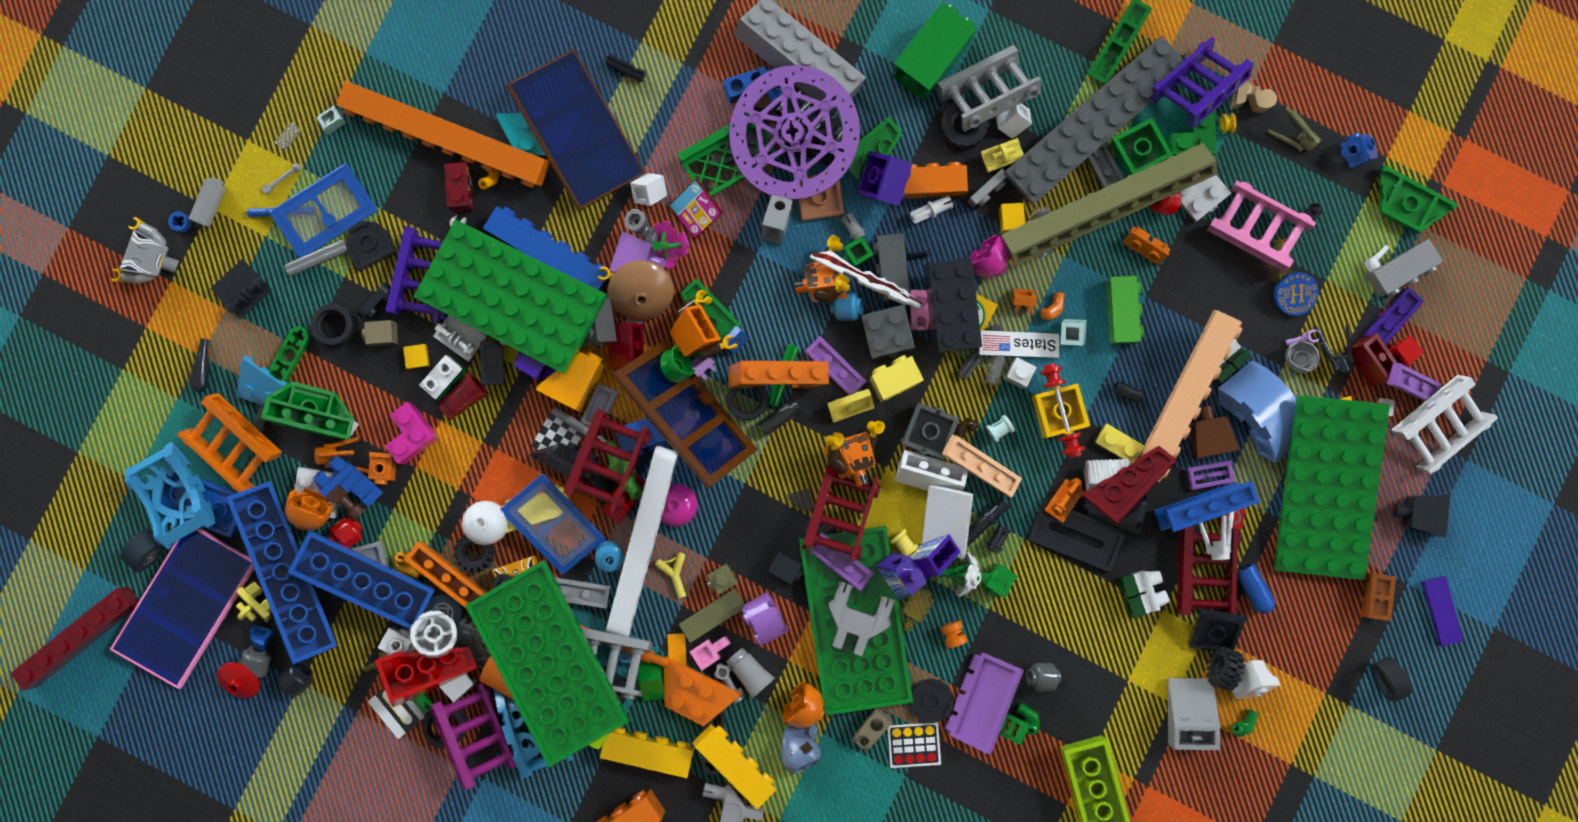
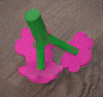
M668 221L654 225L658 242L653 243V249L659 251L657 257L665 259L664 268L673 269L675 262L678 261V256H687L689 241L684 232L676 234V229L671 228V223Z

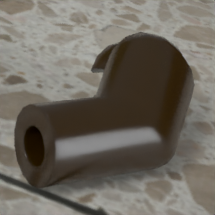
M965 418L957 424L954 435L963 439L968 430L976 431L978 422L972 420V418Z

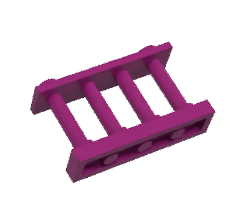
M483 683L475 685L477 693L446 706L445 704L442 705L440 701L429 705L462 790L474 787L473 780H475V777L506 763L507 768L516 767L513 759V749H509L490 702L492 698L488 686L484 687ZM481 701L485 711L484 714L458 726H450L448 717H450L451 713ZM489 721L494 734L464 748L462 746L459 747L456 740L458 735ZM496 742L498 743L502 755L472 769L471 767L467 768L465 759H467L468 755Z

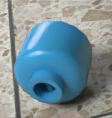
M849 292L847 293L848 298L835 300L830 304V311L835 314L837 320L854 321L858 319L859 315L863 314V299L859 298L857 293Z
M612 540L600 543L595 551L597 566L605 572H614L622 566L624 553L621 545Z

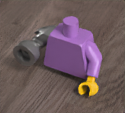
M633 209L629 211L624 220L626 227L632 232L638 233L642 240L622 231L610 270L607 267H600L598 269L599 271L606 272L607 275L606 277L597 276L599 281L604 282L610 279L619 267L632 261H650L662 268L665 267V259L657 257L659 251L653 249V243L658 242L656 231L653 227H649L648 218L641 210Z

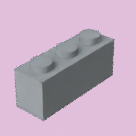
M1427 239L1365 276L1378 297L1387 295L1389 298L1400 292L1399 287L1402 285L1410 286L1419 280L1417 276L1423 273L1426 276L1437 270L1436 265L1443 262L1430 239Z

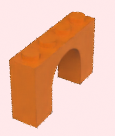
M739 361L728 366V388H752L761 385H792V388H816L829 384L828 361Z

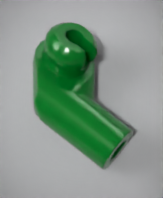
M1021 702L1015 711L1025 717V722L1030 724L1027 734L1031 736L1036 735L1040 730L1039 715Z
M1248 709L1245 719L1232 725L1231 731L1233 735L1242 737L1252 733L1259 713Z

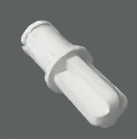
M946 195L934 202L928 201L927 205L911 211L910 218L912 222L916 224L930 217L935 218L936 214L953 208L952 202L943 205L950 201L951 198Z

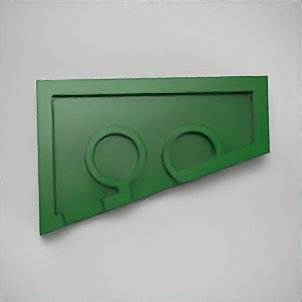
M890 116L859 141L855 158L848 169L858 184L868 152L873 151L889 156L903 134Z

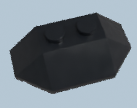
M568 442L567 445L559 443L533 451L530 457L569 477L581 447L571 442ZM591 454L590 459L592 462L604 467L599 462L600 457ZM591 471L584 472L581 479L584 481V484L612 494L608 478Z

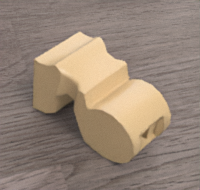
M1246 82L1233 93L1230 109L1240 107L1248 98L1252 111L1263 113L1276 104L1277 96L1270 89L1260 91L1259 86Z

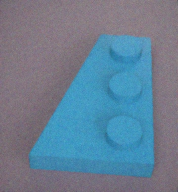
M245 355L241 361L236 397L263 405L267 395L287 383L283 380L279 381L269 374V370L265 367L260 368L252 362L253 359Z

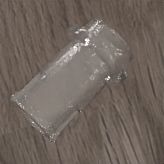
M293 122L289 125L286 124L287 128L274 141L284 150H287L297 136H301L302 130Z

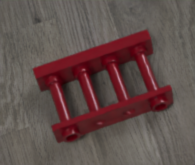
M596 408L563 493L575 496L576 493L582 492L612 504L610 512L616 513L618 509L622 510L626 500V497H623L642 447H647L651 434L648 433L650 429L644 426L640 433L612 422L606 417L608 412ZM601 429H608L636 440L637 443L633 453L601 442V439L598 438ZM599 450L629 462L624 475L593 463L590 459L592 451ZM591 471L619 482L620 486L616 496L584 484V481L581 480L584 472Z
M827 465L801 550L810 552L812 546L816 547L819 545L851 555L849 565H853L855 559L860 560L863 547L859 545L873 498H878L881 486L877 485L879 478L875 477L872 485L865 484L857 487L853 479L839 478L838 474ZM831 484H839L868 493L866 505L833 496V493L829 492ZM832 504L863 514L860 525L857 526L826 516L827 513H823L824 506ZM824 524L856 534L854 546L820 537V534L816 533L818 525L823 526Z
M1194 526L1179 530L1176 613L1191 615V610L1194 608L1224 609L1225 613L1236 614L1239 610V601L1236 599L1238 546L1241 543V534L1238 532V528H1232L1230 559L1212 560L1211 555H1196L1193 552V543L1195 544L1196 541L1204 542L1202 534L1196 533ZM1207 533L1210 542L1221 541V534ZM1195 564L1226 565V578L1195 577L1192 574V568ZM1194 586L1225 587V601L1194 599L1192 597V588Z

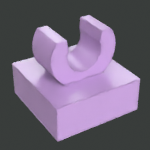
M710 357L693 358L691 360L692 370H696L695 374L698 377L701 376L706 380L705 370L710 368L713 372L716 371L715 366L712 365L714 361Z

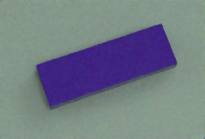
M1405 287L1364 333L1363 337L1377 333L1386 345L1421 306L1424 300L1409 287Z
M1446 576L1421 581L1439 646L1464 641Z

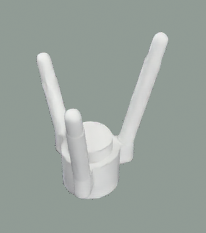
M1234 512L1229 513L1227 535L1226 516L1222 515L1221 541H1213V546L1210 544L1203 522L1198 523L1206 545V554H1211L1212 560L1230 559Z

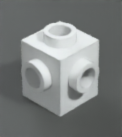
M395 626L388 628L378 646L379 649L387 653L386 656L396 652H415L416 650L410 638L411 631L403 627L399 629Z

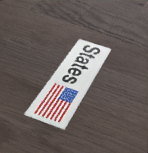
M981 330L982 347H980L979 355L1059 358V334Z

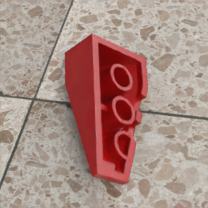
M470 647L453 648L446 655L439 658H429L421 655L419 652H396L375 660L392 707L415 699L478 669Z

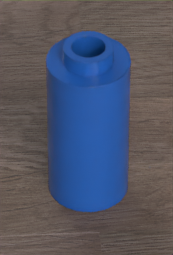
M1255 563L1239 568L1237 570V579L1255 611L1266 614L1274 610V605L1277 602Z

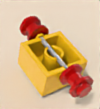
M1056 363L1043 366L1044 370L1040 374L1046 376L1047 379L1044 388H1051V391L1031 397L1042 438L1064 433L1067 436L1059 438V441L1064 442L1066 447L1062 452L1063 455L1068 454L1069 458L1082 455L1081 451L1085 450V447L1080 446L1078 443L1081 433L1072 435L1071 433L1074 430L1089 427L1090 423L1079 384L1061 388L1058 385L1066 383V380L1060 379L1059 375L1062 366L1057 367Z

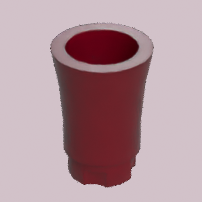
M468 372L443 397L444 399L438 403V407L450 420H453L457 415H461L472 405L489 396V393L485 386L481 385L480 380Z

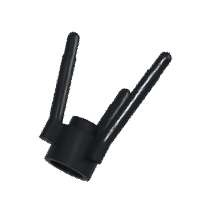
M1346 324L1347 355L1344 352L1333 354L1318 326L1314 325L1313 328L1317 330L1316 334L1321 342L1320 345L1331 363L1334 374H1342L1351 370L1352 366L1350 363L1355 362L1352 352L1350 324Z

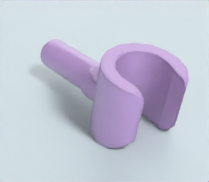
M1309 330L1304 332L1302 336L1285 340V344L1287 346L1300 340L1315 343L1319 339L1312 340L1310 334L1317 332V330Z

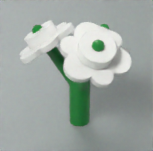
M969 552L964 557V564L953 569L946 568L940 575V577L951 578L958 584V589L955 591L958 597L969 593L971 589H976L981 581L977 560ZM968 569L967 574L958 573L960 570Z

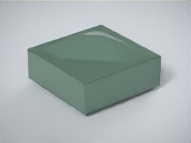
M334 105L316 117L328 135L346 123Z

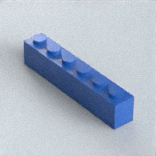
M496 206L483 227L485 231L512 248L601 292L610 280L607 279L601 282L597 279V276H607L606 272L598 270L600 267H604L599 263L593 265L588 262L590 258L581 252L575 254L570 251L571 246L560 240L557 243L552 240L553 235L541 229L539 232L534 229V224L529 220L523 218L521 221L514 217L516 213L507 207L501 209Z

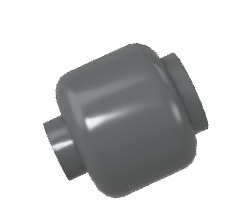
M250 646L242 652L239 664L246 666L259 679L266 676L269 671L271 654L266 648L262 651L255 646Z
M1035 663L1027 670L1026 681L1028 686L1035 692L1055 691L1061 682V673L1052 663Z

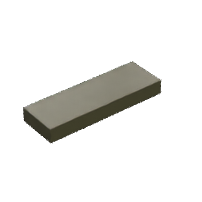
M734 588L679 623V626L691 643L740 612L745 603Z

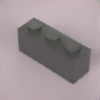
M903 233L877 236L876 242L872 243L873 254L878 255V264H875L876 277L885 278L910 294ZM877 292L878 299L882 298L883 304L897 302L888 298L887 295Z

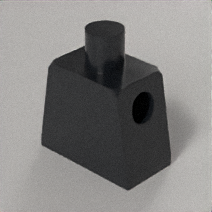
M1451 495L1406 496L1405 504H1394L1393 516L1403 517L1402 525L1405 528L1434 537H1446Z

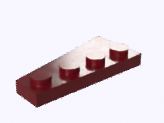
M1157 446L1136 459L1134 463L1117 471L1115 475L1101 481L1091 490L1082 493V497L1117 526L1176 463L1177 459L1162 447Z

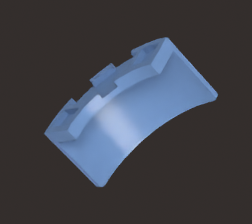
M1250 361L1218 388L1219 405L1229 410L1241 422L1245 420L1251 428L1249 433L1256 445L1257 454L1276 463L1289 452L1296 397L1274 373L1261 364Z

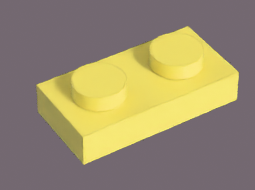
M869 389L827 403L833 423L874 409Z
M1109 424L1104 425L1094 442L1121 459H1130L1131 464L1138 459L1145 447Z

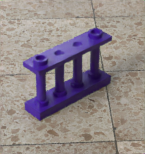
M1213 36L1206 42H1202L1194 53L1162 81L1159 80L1152 89L1153 103L1156 104L1164 96L1187 111L1186 125L1191 129L1198 126L1251 77L1254 65L1248 59L1240 65H1234L1214 52L1215 38ZM1208 58L1230 72V74L1226 78H1220L1202 66L1201 63ZM1194 71L1216 85V87L1212 91H1206L1186 78V76ZM1179 83L1200 97L1201 100L1197 104H1191L1171 89Z
M405 226L386 312L400 316V312L406 309L434 315L433 322L437 324H442L443 320H446L447 314L434 307L406 301L404 298L406 290L409 288L417 290L421 283L420 281L411 280L409 277L410 269L417 267L428 270L432 263L431 261L415 258V247L422 246L439 250L443 242L422 238L419 235V231L415 228Z

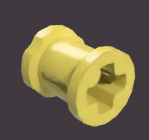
M904 529L892 538L890 543L895 544L902 555L908 556L919 546L910 540L906 535L907 531Z

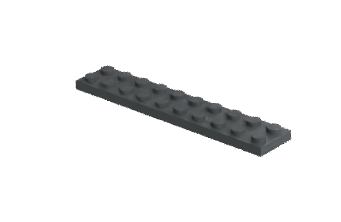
M1160 36L1003 174L1033 206L1152 102V89L1159 80L1162 81L1184 59L1163 36Z

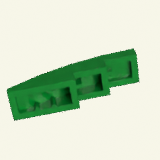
M1139 0L1131 1L1089 70L1088 75L1104 84L1109 81L1153 8Z

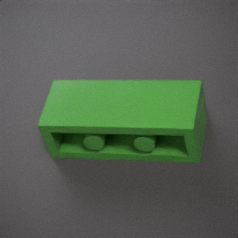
M1137 276L1110 277L1106 280L1110 345L1139 343L1144 336L1143 325H1140V316H1142L1143 310L1138 295L1141 294V283L1137 282Z

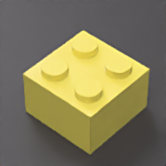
M905 355L895 359L892 362V366L888 368L886 365L876 368L869 379L880 402L917 386L923 381V377L913 357L906 358Z

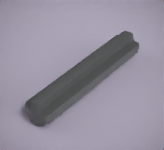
M995 323L989 331H1003L1004 329ZM975 348L957 371L958 376L962 379H967L985 356L979 355L980 348Z

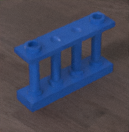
M1253 481L1240 485L1234 482L1153 511L1160 531L1171 528L1172 532L1260 503Z

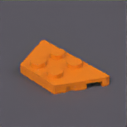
M668 656L664 657L670 660L668 667H664L665 707L705 726L731 703L741 697L742 693Z

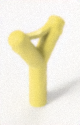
M682 552L677 553V556L671 560L662 561L658 559L655 562V566L671 577L678 599L686 596L680 578L681 568L685 560V554ZM675 560L673 568L666 564Z

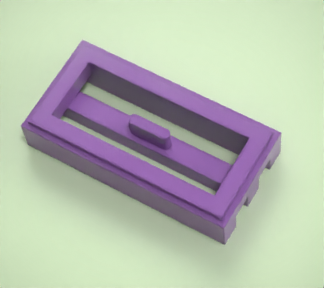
M1231 460L1186 468V473L1189 476L1188 481H1190V490L1235 482ZM1227 466V470L1196 476L1193 473L1195 471ZM1226 474L1229 476L1228 479L1201 484L1195 483V480Z

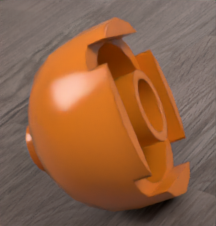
M304 488L303 492H297V489H294L288 495L285 514L287 519L300 530H314L320 528L328 521L333 510V503L329 504L327 502L328 499L319 491Z
M804 682L799 683L790 694V696H794L791 704H785L783 721L795 728H809L817 721L819 722L824 716L823 697L812 685Z

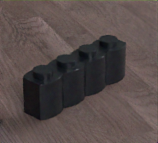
M797 90V93L805 95L802 91ZM791 98L788 99V114L795 112ZM797 99L801 113L814 106L810 102ZM780 102L774 109L776 114L782 117V102ZM821 109L807 117L810 122L815 120L820 114ZM830 115L833 140L841 142L843 127L839 125L840 121L836 117ZM798 118L799 123L806 128L808 134V127L804 125L802 119ZM822 118L814 130L827 136L825 118ZM813 136L812 142L814 144L826 145V142ZM827 153V154L830 155L833 159H835V155H834V154Z

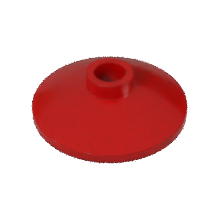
M226 663L217 672V680L220 686L234 697L242 699L252 698L260 690L258 677L242 664Z

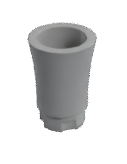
M743 647L726 661L732 667L731 670L742 682L751 698H754L775 679Z

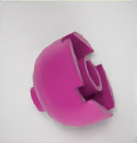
M994 235L981 244L983 247L979 251L975 249L968 258H972L973 272L977 276L983 278H991L995 275L1001 276L1008 269L1006 265L1010 260V255L1007 247L1000 236Z
M681 483L670 484L661 521L671 527H680L688 524L695 517L698 510V502L695 493L688 486Z

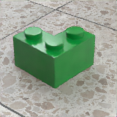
M1215 111L1194 129L1187 126V133H1171L1165 139L1173 156L1204 143L1213 156L1216 155Z

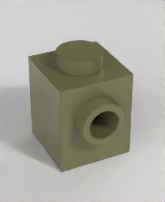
M728 563L708 574L709 580L706 581L711 591H717L718 594L739 582Z

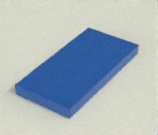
M175 473L174 478L168 475L175 482L179 480L177 473ZM200 478L206 490L202 494L206 502H211L215 517V524L208 528L205 525L202 527L229 538H234L238 527L226 497L239 492ZM165 482L161 504L179 511V503L181 497L187 491L186 488L174 487ZM190 499L187 500V503H186L187 506H191V505H192Z

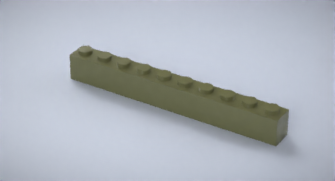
M1202 143L1176 156H1171L1163 162L1152 165L1141 172L1132 174L1119 182L1110 184L1097 192L1090 193L1075 202H1070L1066 206L1051 211L1040 218L1031 220L1018 228L1011 229L1001 235L1009 252L1010 259L1014 266L1020 265L1217 175V160Z

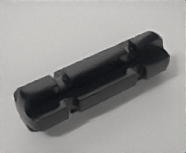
M609 54L605 60L606 66L612 69L615 68L616 71L630 78L633 77L638 82H643L645 79V70L639 67L636 69L635 65L622 59L618 60L612 54Z

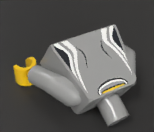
M134 217L133 219L137 221V225L135 227L128 226V228L133 230L120 269H113V271L118 272V277L116 279L111 278V280L119 283L138 284L152 281L155 276L159 277L161 269L175 273L179 260L167 257L169 248L166 246L165 238L156 228Z

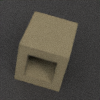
M391 320L364 322L365 328L362 329V338L367 345L384 346L398 344L396 322Z

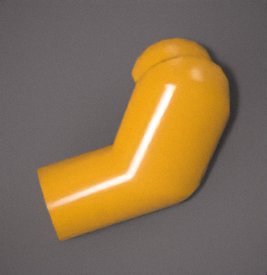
M494 169V172L486 170L489 174L479 180V187L485 190L497 184L501 170Z
M398 552L394 557L398 571L419 580L422 577V573L404 560L407 556L406 553Z

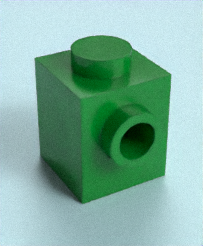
M863 236L841 250L843 254L841 258L855 268L871 259L874 255Z

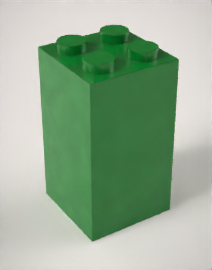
M942 2L896 60L891 77L926 102L937 88L938 82L944 79L972 43L977 30L975 23L971 19L963 18L959 15L957 9L952 5H946Z

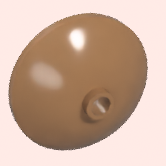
M640 260L632 261L619 267L609 280L607 292L608 298L611 300V306L618 314L630 320L645 321L658 317L667 310L673 299L674 287L670 275L664 268L656 263ZM645 297V299L639 300L638 298Z

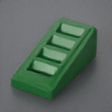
M1007 713L999 735L1022 745L1030 724ZM1009 720H1011V723H1010V725H1009V728H1008L1007 732H1005V729H1006V727H1007V725H1008V722H1009ZM1019 724L1020 726H1019V728H1018V730H1017V733H1016V735H1015V737H1014V736H1013V732H1014V730H1015V728H1016V725Z

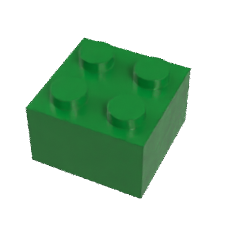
M1153 118L1115 136L1110 144L1127 177L1173 156Z

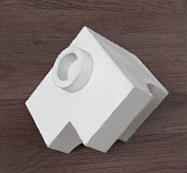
M1251 660L1245 663L1246 667L1242 670L1245 673L1241 675L1242 681L1238 682L1239 686L1232 690L1235 699H1249L1253 696L1258 697L1266 694L1268 691L1280 686L1278 678L1268 671L1264 660Z

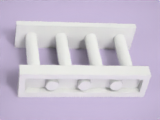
M1455 376L1391 429L1395 437L1405 440L1410 439L1423 458V461L1416 466L1418 470L1429 474L1438 471L1442 464L1478 434L1487 430L1498 419L1494 414L1480 412L1468 392L1476 384L1471 377ZM1459 398H1461L1474 418L1465 426L1452 408V404ZM1442 412L1445 413L1457 432L1448 440L1435 422L1436 417ZM1426 425L1440 445L1431 454L1418 436L1419 431Z

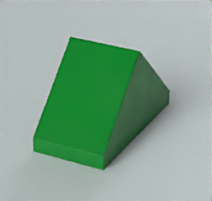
M640 660L638 673L643 701L665 699L662 666L652 662L648 664Z

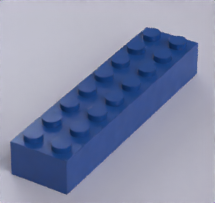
M271 481L226 497L292 664L295 665L336 648V641L313 584L287 573L299 550Z

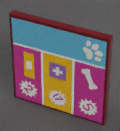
M697 178L669 205L694 239H697L723 214V211Z

